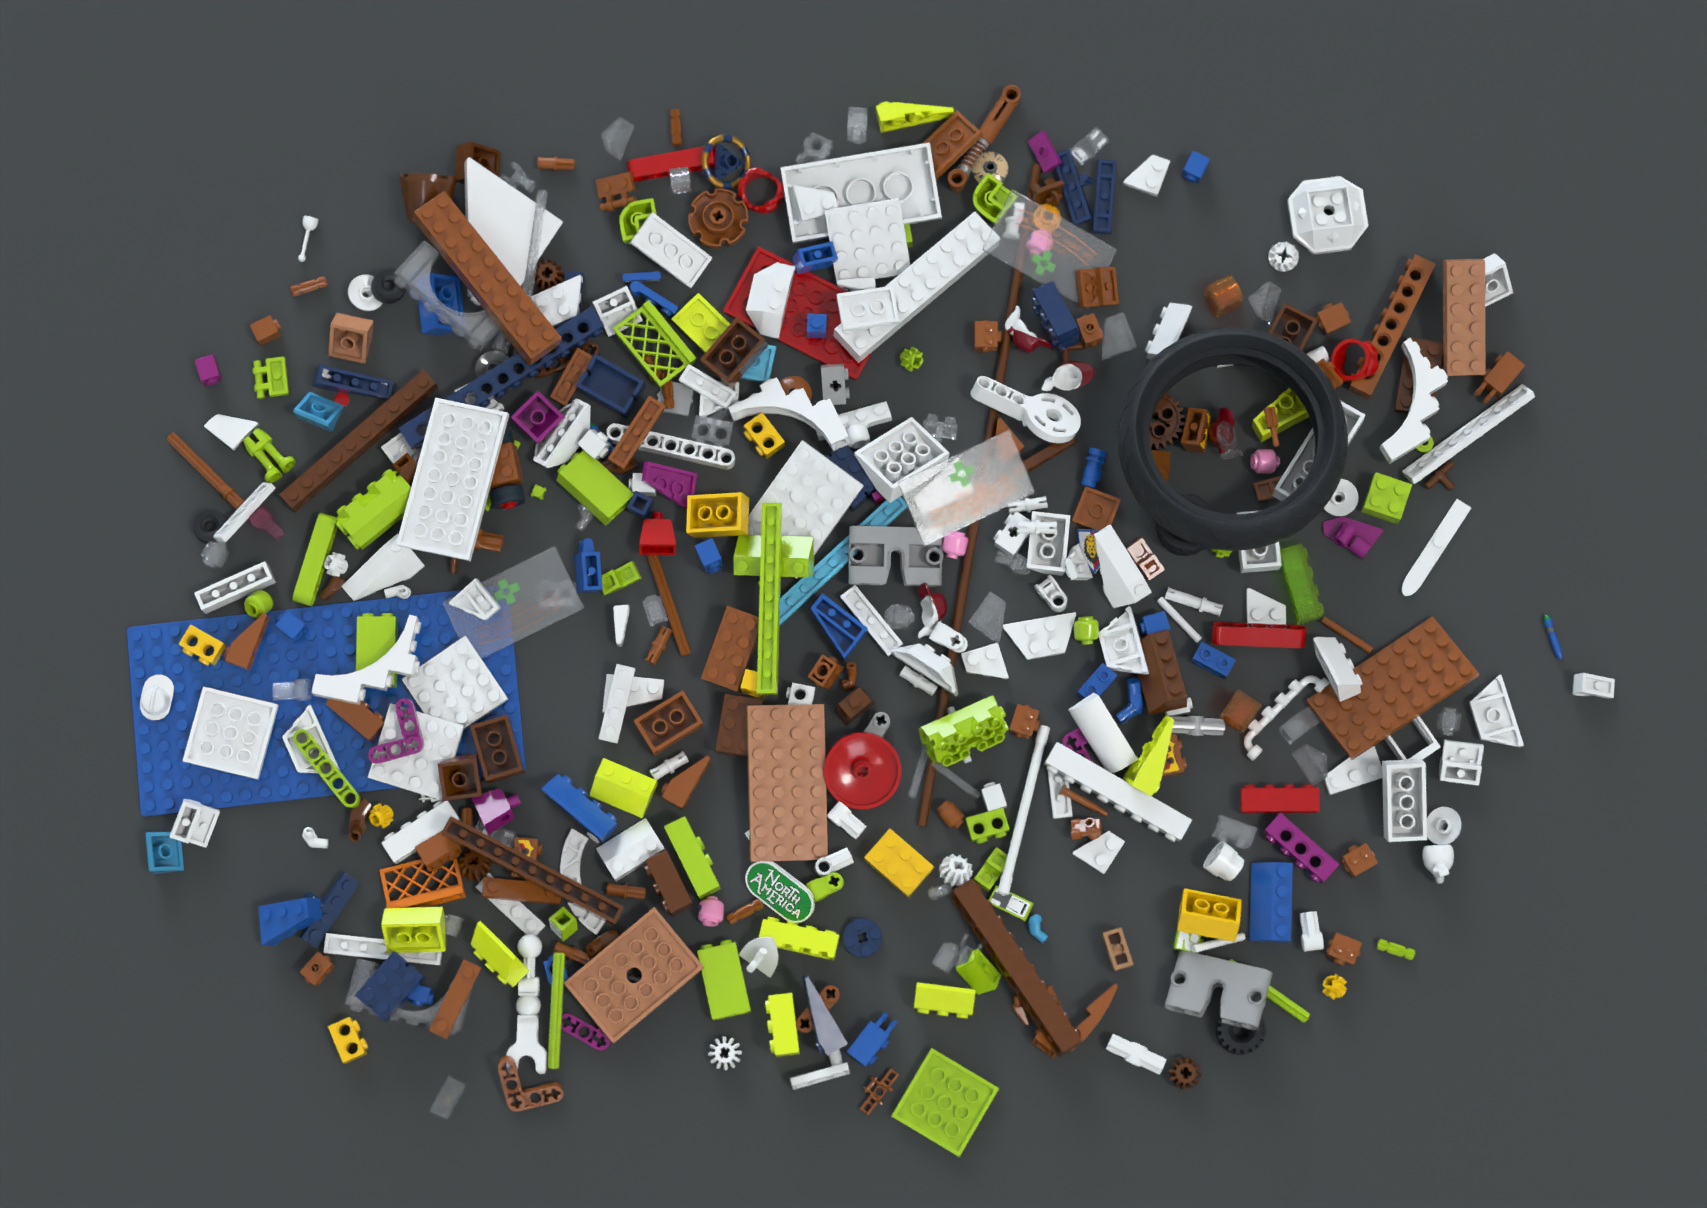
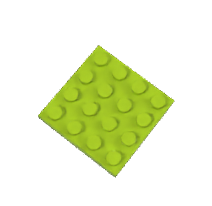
M931 1048L891 1117L960 1157L999 1088Z

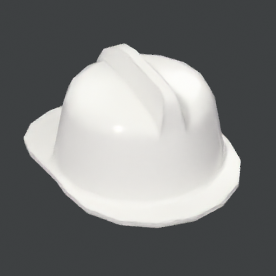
M154 675L143 686L140 710L150 720H160L169 713L174 686L167 676Z

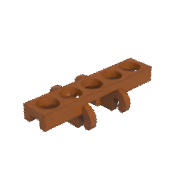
M891 1068L880 1082L877 1081V1077L873 1078L871 1076L872 1081L867 1087H863L865 1093L869 1092L871 1094L860 1110L869 1115L878 1103L882 1105L881 1098L888 1090L893 1091L890 1087L899 1074ZM891 1072L895 1074L892 1080L888 1078ZM887 1080L889 1085L885 1084L884 1081ZM877 1083L878 1086L875 1088V1090L873 1092L870 1091L873 1085ZM878 1088L884 1091L881 1096L876 1094ZM871 1098L876 1101L874 1104L870 1102ZM866 1104H870V1105H871V1108H870L869 1111H865V1110H864V1107L866 1106Z

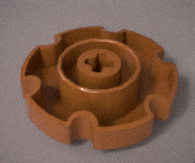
M716 188L713 194L704 191L692 202L691 207L694 212L688 214L689 227L694 237L701 236L700 243L704 246L721 249L723 243L732 246L744 236L745 228L742 226L748 224V211L743 200L736 201V193L727 189ZM718 216H721V219H719L718 221H715V218H718Z

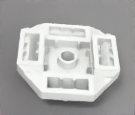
M1341 176L1302 181L1287 200L1293 238L1306 247L1313 255L1351 250L1368 227L1363 189ZM1330 209L1333 215H1326L1324 210Z

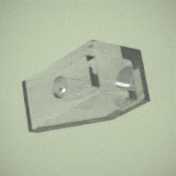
M1307 707L1283 724L1278 730L1291 745L1321 721L1312 709Z

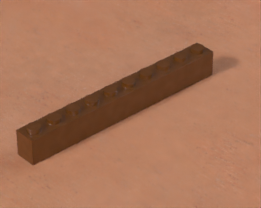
M423 369L279 495L296 513L439 389L436 382Z
M450 816L441 832V836L615 926L624 909V906Z
M971 879L954 889L950 895L951 899L1057 1056L1060 1058L1076 1048L1082 1041L1079 1031L1072 1027L1069 1016L1062 1012L1056 997L1051 996L1047 990L1046 982L1039 978L1035 966L1028 962L1024 950L1017 946L1014 935L1007 931L1001 916L996 915L991 901L982 894L980 885Z

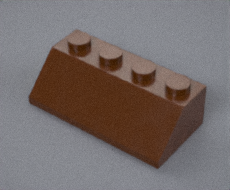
M1169 630L1150 633L1141 639L1149 674H1138L1148 713L1153 715L1186 708L1187 694Z

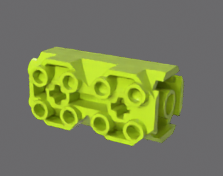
M389 469L385 471L379 481H374L368 485L367 494L362 495L359 493L355 495L349 505H344L338 509L336 525L345 536L347 534L350 535L347 538L357 550L359 548L363 550L404 517L411 486L397 470L392 471Z
M992 695L922 726L918 730L923 745H926L927 749L925 751L934 764L937 762L942 763L943 766L948 767L966 759L970 755L971 747L983 751L1003 742L1008 726L1003 719L1006 717L1002 706L998 707Z

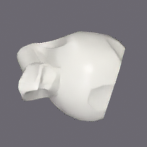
M1450 844L1424 846L1422 853L1424 865L1434 875L1436 882L1441 884L1444 881V876L1449 875V869L1453 865V848Z

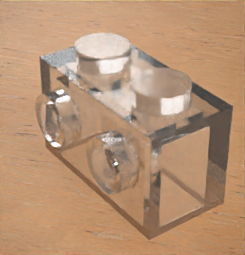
M1220 815L1212 836L1216 837V840L1220 842L1224 841L1227 843L1228 841L1234 843L1235 847L1245 850L1251 847L1257 828Z

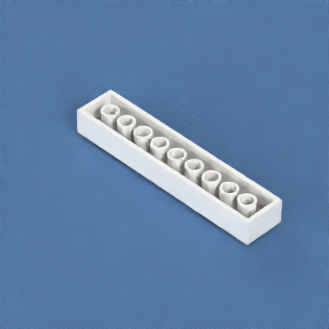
M976 212L972 213L885 286H893L899 324L845 332L842 331V325L840 324L834 329L833 336L858 363L861 362L998 247L999 236Z

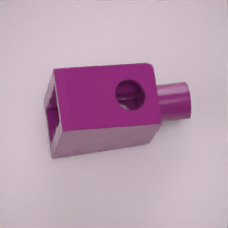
M502 789L483 793L482 796L471 797L488 835L512 821L514 815L511 808L521 804L517 793L506 798Z

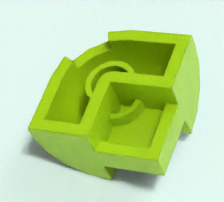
M987 173L974 191L973 203L982 216L997 225L1004 218L1006 212L1018 196L1002 186L1003 183Z
M653 198L634 201L623 209L619 223L624 243L630 244L652 212L656 214Z

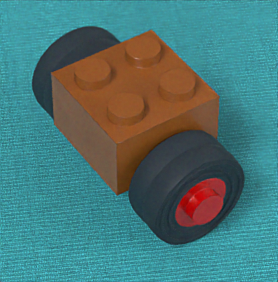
M506 428L489 495L493 509L509 510L525 503L526 499L523 487L517 485L524 483L517 446L514 445L511 430Z

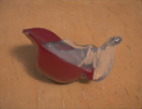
M1221 407L1217 421L1209 426L1210 440L1214 446L1219 448L1222 459L1229 460L1237 456H1243L1242 451L1236 449L1238 441L1235 436L1234 415L1229 409Z

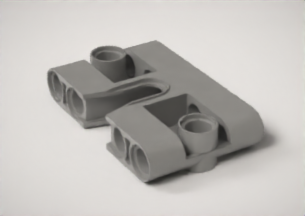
M849 526L848 584H886L891 566V553L895 551L900 555V570L904 586H920L922 583H927L928 587L942 586V528ZM857 550L861 552V560L854 559V551ZM931 552L937 554V562H932L929 559Z
M1179 951L1176 966L1171 975V984L1164 1007L1171 1011L1202 1018L1211 1001L1214 989L1222 987V1023L1258 1030L1273 973L1254 966L1189 951ZM1179 978L1185 979L1183 984L1175 983ZM1254 996L1262 998L1259 1002L1252 1001Z

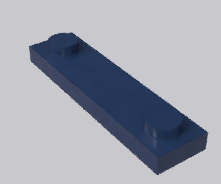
M1098 159L1092 233L1111 235L1117 161Z

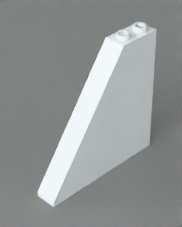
M468 157L464 163L466 218L521 286L563 221ZM467 288V294L471 297L470 301L480 306V303Z

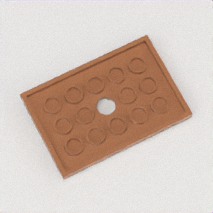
M654 907L566 980L564 984L614 1044L705 967ZM634 967L642 972V978L637 983H631L627 979L628 970Z

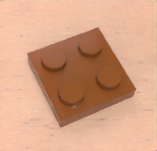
M1085 486L1072 523L1091 530H1102L1106 526L1112 525L1121 499Z

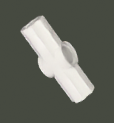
M1112 1034L1106 1050L1123 1057L1125 1061L1138 1067L1142 1066L1160 1075L1167 1060L1148 1051L1146 1047L1135 1042L1131 1043L1115 1034Z

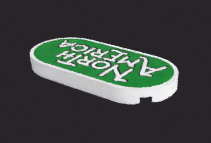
M759 861L753 863L748 868L745 876L748 890L782 918L790 922L800 923L812 915L815 909L812 892L773 861Z

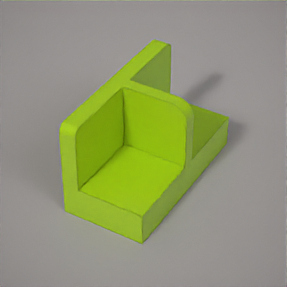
M979 949L972 951L968 962L956 967V971L973 990H976L978 995L996 989L1001 978V974Z

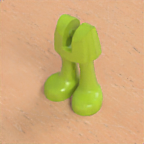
M257 428L253 433L259 442L255 444L249 436L245 437L243 442L250 456L257 457L267 471L264 476L265 480L268 483H273L282 477V473L265 455V450L277 462L284 473L289 472L296 461L292 456L283 457L272 445V438Z

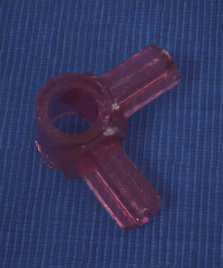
M262 505L248 518V521L259 530L265 529L276 540L284 535V531L272 521V513Z

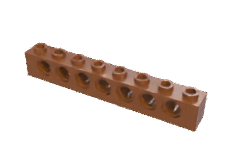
M1416 254L1413 259H1408L1404 267L1407 271L1404 276L1400 275L1396 283L1399 288L1397 292L1392 291L1388 299L1391 304L1389 308H1384L1380 316L1383 320L1380 325L1376 324L1372 332L1375 335L1373 340H1368L1377 349L1379 368L1370 376V379L1348 381V384H1350L1349 391L1369 400L1436 265L1435 263ZM1410 274H1416L1419 280H1412ZM1402 291H1409L1411 296L1405 297L1402 294ZM1394 307H1401L1403 313L1395 312ZM1386 323H1392L1395 329H1388ZM1379 339L1385 340L1386 343H1387V345H1386V346H1381V345H1379V344H1378V340H1379ZM1360 356L1355 366L1359 368L1357 373L1363 368L1365 357Z

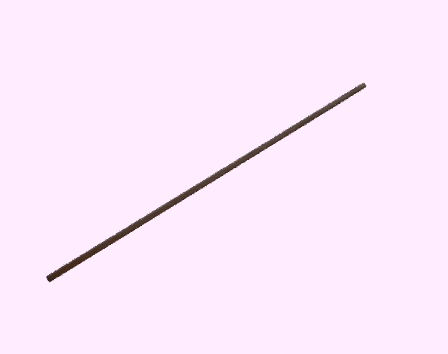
M1032 164L1023 221L1025 219L1027 223L1022 222V225L1025 227H1021L1005 323L1018 305L1027 253L1026 243L1030 236V229L1028 228H1031V218H1033V215L1028 213H1034L1033 197L1030 195L1029 190L1031 185L1039 184L1040 164ZM1005 324L995 381L1003 385L1012 334L1005 329ZM992 407L989 410L975 495L977 496L974 497L972 512H977L971 514L967 536L968 545L963 559L952 622V629L958 633L961 632L981 508L985 494L984 490L987 483L999 411ZM948 648L946 657L951 660L950 664L955 667L957 652ZM942 687L936 720L945 717L947 713L950 692ZM930 758L928 760L917 823L918 826L927 827L938 762L934 764Z

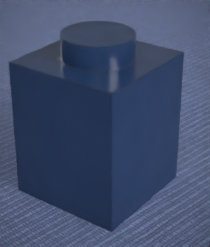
M635 491L627 506L628 512L645 520L654 505V501L652 498Z

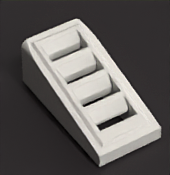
M874 277L837 280L838 287L850 292L876 288Z
M629 605L613 607L615 636L618 647H622L630 612Z

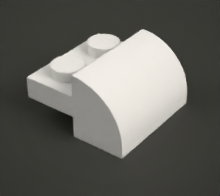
M627 286L592 302L597 315L604 324L608 337L616 334L613 331L616 325L638 310ZM640 314L635 317V324L643 321ZM623 326L619 330L622 331L628 328L629 326Z
M1444 740L1442 757H1440L1439 764L1440 781L1479 785L1483 744Z
M184 799L169 837L206 848L220 810L202 805L198 801Z

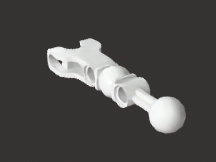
M527 934L520 938L517 947L520 955L524 957V965L530 971L518 982V996L520 997L516 1002V1009L519 1013L517 1041L509 1048L507 1056L515 1060L517 1070L519 1060L523 1056H531L535 1060L536 1071L539 1074H545L547 1071L548 1055L545 1048L538 1042L539 1016L536 1015L540 1011L541 1003L537 997L539 996V977H535V957L541 953L542 942L536 935ZM507 1063V1072L510 1074V1065Z

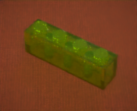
M1301 543L1280 549L1281 568L1298 625L1321 620L1324 608L1322 603L1318 602L1317 596L1319 591L1317 585H1313L1312 577H1314L1312 567H1308L1307 564L1308 552L1306 548H1303Z

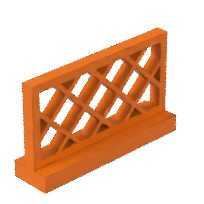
M421 859L380 869L387 903L386 907H431L466 898L458 859L453 860L454 863L450 869L444 866L441 867V869L447 871L442 881L434 877L437 870H433L431 874L422 870L425 864ZM410 867L417 870L412 879L403 875L406 869ZM394 872L398 876L393 884L386 881L385 874ZM420 872L428 876L423 886L415 882ZM450 874L457 877V885L449 886L445 883ZM401 877L409 881L404 891L396 886ZM431 879L440 883L438 888L433 891L426 888ZM412 884L421 888L419 893L414 896L407 893ZM393 889L402 893L398 900H390V894Z

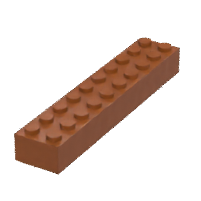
M445 191L414 211L413 221L529 366L560 345L562 337Z

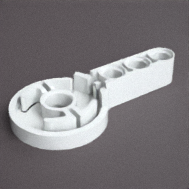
M986 376L978 377L971 390V396L975 400L1019 421L1022 420L1023 426H1028L1035 435L1043 440L1052 443H1065L1072 440L1080 428L1081 419L1078 411L1069 401L1058 395L1042 393L1029 397Z

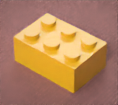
M742 492L687 496L686 533L690 536L705 538L748 535L749 497Z
M891 829L883 835L864 857V860L907 898L911 896L934 869L931 863Z
M1184 888L1179 907L1177 931L1235 942L1240 925L1242 900Z

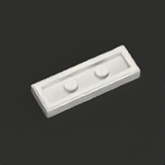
M689 364L679 378V382L728 410V407H730L737 396V392Z
M1048 770L1053 819L1073 817L1071 799L1063 794L1059 795V791L1064 784L1069 789V782L1064 780V775L1059 772L1054 774Z

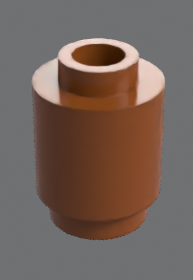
M949 800L937 809L938 815L950 829L953 827L957 829L965 822L963 820L964 814Z

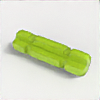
M1380 939L1377 943L1378 950H1386L1387 953L1400 957L1405 956L1404 958L1412 960L1415 956L1414 949H1406L1405 946L1392 942L1387 943L1388 941Z

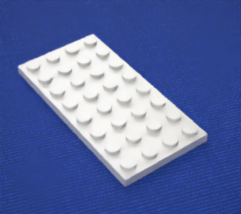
M435 398L396 545L471 562L509 418L507 412Z

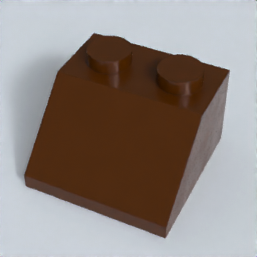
M472 141L458 145L455 170L457 182L465 185L464 163L468 157L499 177L501 151Z
M478 753L459 755L437 763L443 801L482 796L483 785Z

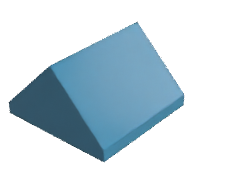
M309 391L296 406L293 413L298 419L332 433L344 406Z
M171 832L145 833L149 872L153 874L184 870L182 843L179 840L170 838Z

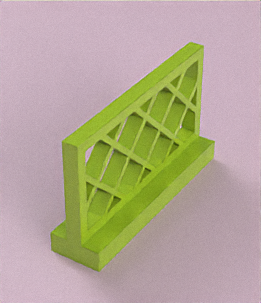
M649 300L613 328L616 335L659 388L685 370L688 364L692 366L696 361L693 353ZM642 313L646 318V325L635 324V317ZM623 326L632 327L631 336L623 335L619 329ZM634 327L645 329L644 338L633 336ZM647 330H656L658 340L647 338ZM633 340L644 341L643 351L633 348ZM646 342L657 343L656 352L645 351ZM659 344H667L670 347V353H658ZM644 356H656L655 365L646 364ZM658 356L669 358L668 367L657 365ZM671 358L679 359L683 365L679 368L670 367ZM656 369L668 370L667 377L660 381L656 376Z

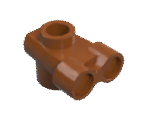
M1071 819L1072 840L1082 839L1084 836L1091 840L1100 837L1102 833L1100 819Z

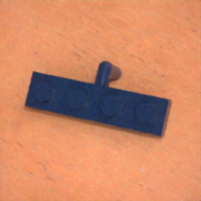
M1070 149L1057 153L1062 163L1056 167L1059 180L1065 183L1062 189L1073 224L1078 226L1093 220L1083 187L1093 183V178L1087 174L1079 176Z
M343 871L325 899H320L322 918L304 928L299 937L317 948L360 882ZM311 892L305 894V898H319Z

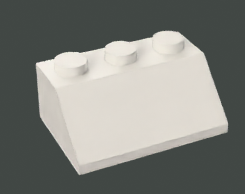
M1495 253L1483 259L1485 260V307L1513 294L1506 263Z
M1169 303L1168 308H1163L1160 318H1162L1161 324H1156L1152 333L1155 335L1153 342L1149 340L1145 351L1148 352L1146 358L1151 360L1163 349L1179 340L1192 306Z
M1032 511L1031 522H1035V520L1040 522H1057V527H1049V529H1057V534L1039 533V535H1035V533H1030L1026 568L1043 574L1063 576L1066 566L1070 515Z
M1335 637L1313 638L1316 657L1339 701H1344L1361 693L1360 685H1363L1361 678L1358 674H1354V665L1351 659H1346L1344 655L1346 650L1343 644L1338 643Z
M644 818L599 846L596 850L617 882L646 864V859L665 851V848L647 819Z

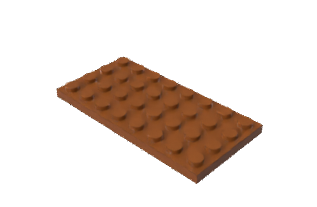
M1432 616L1353 669L1354 674H1358L1363 684L1360 685L1361 693L1340 702L1330 684L1320 694L1317 692L1306 701L1349 758L1354 760L1477 678L1479 672Z

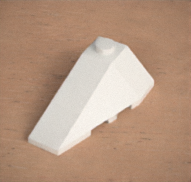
M1108 525L1095 533L1094 539L1100 562V574L1103 579V591L1111 606L1116 608L1133 604L1152 593L1112 526Z
M396 534L341 586L353 601L369 596L386 587H391L393 584L403 580H408L425 567L410 548L396 545L399 534Z

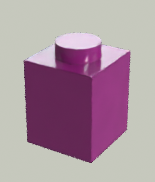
M213 354L195 359L200 380L204 385H216L218 381L223 380L217 360Z

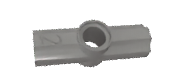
M1169 716L1174 719L1172 733L1220 736L1225 731L1224 719L1204 718V716Z

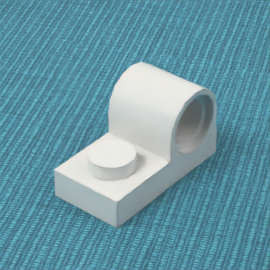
M1587 673L1575 674L1573 695L1597 696L1607 699L1614 698L1615 679Z

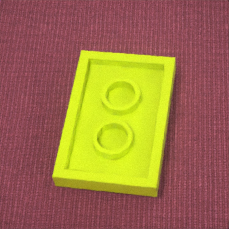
M699 293L671 319L704 353L709 350L730 325Z

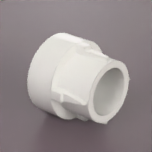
M1221 841L1209 853L1203 867L1213 875L1231 881L1242 869L1244 859L1231 846Z

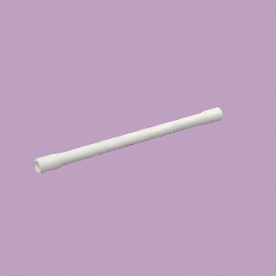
M1039 725L1033 756L1004 871L997 893L1009 895L1013 879L1012 875L1044 747L1050 731V727Z

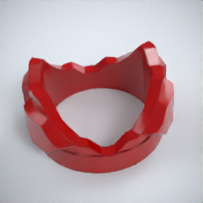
M761 168L749 169L744 178L740 179L738 183V195L752 212L759 214L774 212L784 199L783 184L774 175ZM757 178L770 179L778 188L775 198L762 206L751 205L745 195L747 185Z
M1346 339L1339 343L1332 353L1331 362L1334 364V371L1343 382L1364 379L1373 375L1379 368L1377 349L1368 341L1362 342L1358 339ZM1351 344L1360 345L1365 352L1364 366L1357 374L1348 376L1343 367L1346 362V349Z

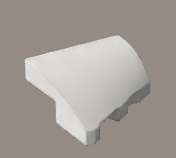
M217 414L204 427L220 441L235 450L245 437L252 434L259 424L255 421Z

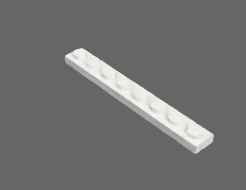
M1521 384L1402 470L1404 477L1416 484L1487 431L1498 425V423L1512 415L1516 410L1527 404L1535 397L1533 391Z

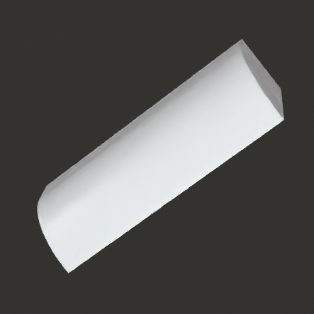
M1092 693L1068 709L1105 770L1115 773L1138 760L1099 695Z

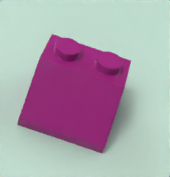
M539 391L511 416L512 422L537 444L565 418Z

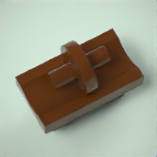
M1052 178L1044 181L1043 187H1040L1037 183L1031 185L1029 193L1033 197L1032 205L1037 207L1049 203L1052 207L1058 206L1062 198L1061 189L1065 183L1062 180L1055 182Z

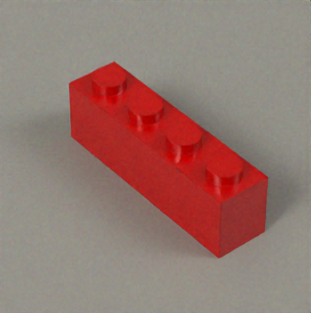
M1244 785V788L1239 790L1240 814L1318 813L1320 811L1319 788H1314V785H1302V788H1295V785H1283V788H1275V785H1263V788H1256V785Z

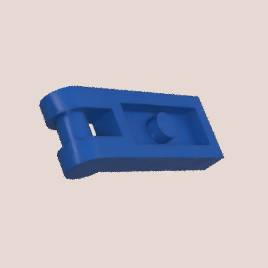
M634 281L631 283L630 289L634 297L641 296L645 299V302L649 300L653 306L659 307L660 311L668 317L670 315L674 317L679 312L678 306L640 282Z

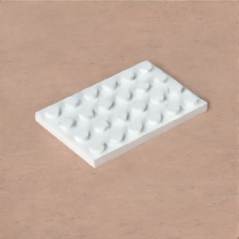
M801 441L749 514L748 535H761L762 503H782V536L814 537L815 556L864 485L805 441Z

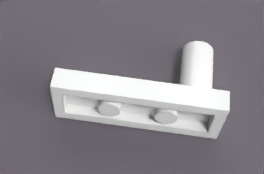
M838 1049L829 1055L832 1067L790 1078L793 1090L850 1074L847 1062L843 1063L840 1050Z

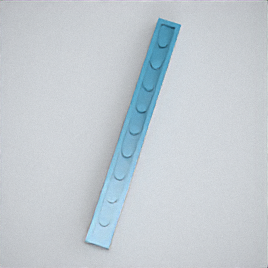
M901 497L891 503L886 500L859 526L887 527L909 505ZM849 535L814 567V575L803 577L780 598L779 626L849 562ZM854 551L853 557H855L860 551Z

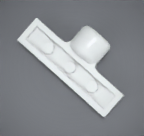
M887 401L838 415L849 436L851 443L849 447L853 449H861L869 444L870 436L867 430L869 427L892 421ZM816 430L819 441L824 440L825 438Z

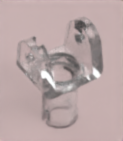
M512 162L510 165L516 170L511 178L502 175L500 179L513 188L519 185L531 193L536 187V182L525 176V172L520 165Z
M1001 551L997 552L998 557H995V563L1010 567L1014 574L1027 575L1030 573L1031 569L1026 568L1027 559L1017 553L1013 557Z
M966 933L958 947L961 953L954 964V968L968 962L973 949L964 945L969 936ZM980 942L977 949L981 951L983 945Z

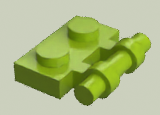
M285 357L266 359V366L261 367L260 360L253 361L254 368L252 373L255 376L256 384L254 385V391L257 393V399L265 398L264 391L269 390L270 397L289 395ZM263 374H267L268 383H263Z

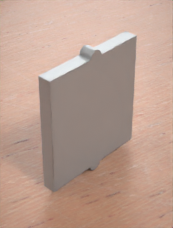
M672 382L675 407L664 409L663 412L689 416L694 390L682 383ZM660 387L657 397L658 401L664 404L663 390Z

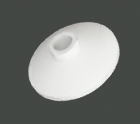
M357 276L348 287L349 299L358 309L372 311L383 304L373 296L371 291V282L374 276ZM367 293L369 297L366 298L362 294Z
M1341 479L1332 498L1324 509L1334 516H1345L1351 513L1358 503V492L1355 486L1348 480ZM1335 496H1340L1342 500L1337 502Z
M1439 807L1427 817V837L1431 842L1437 845H1447L1458 837L1461 831V819L1455 810L1449 807Z

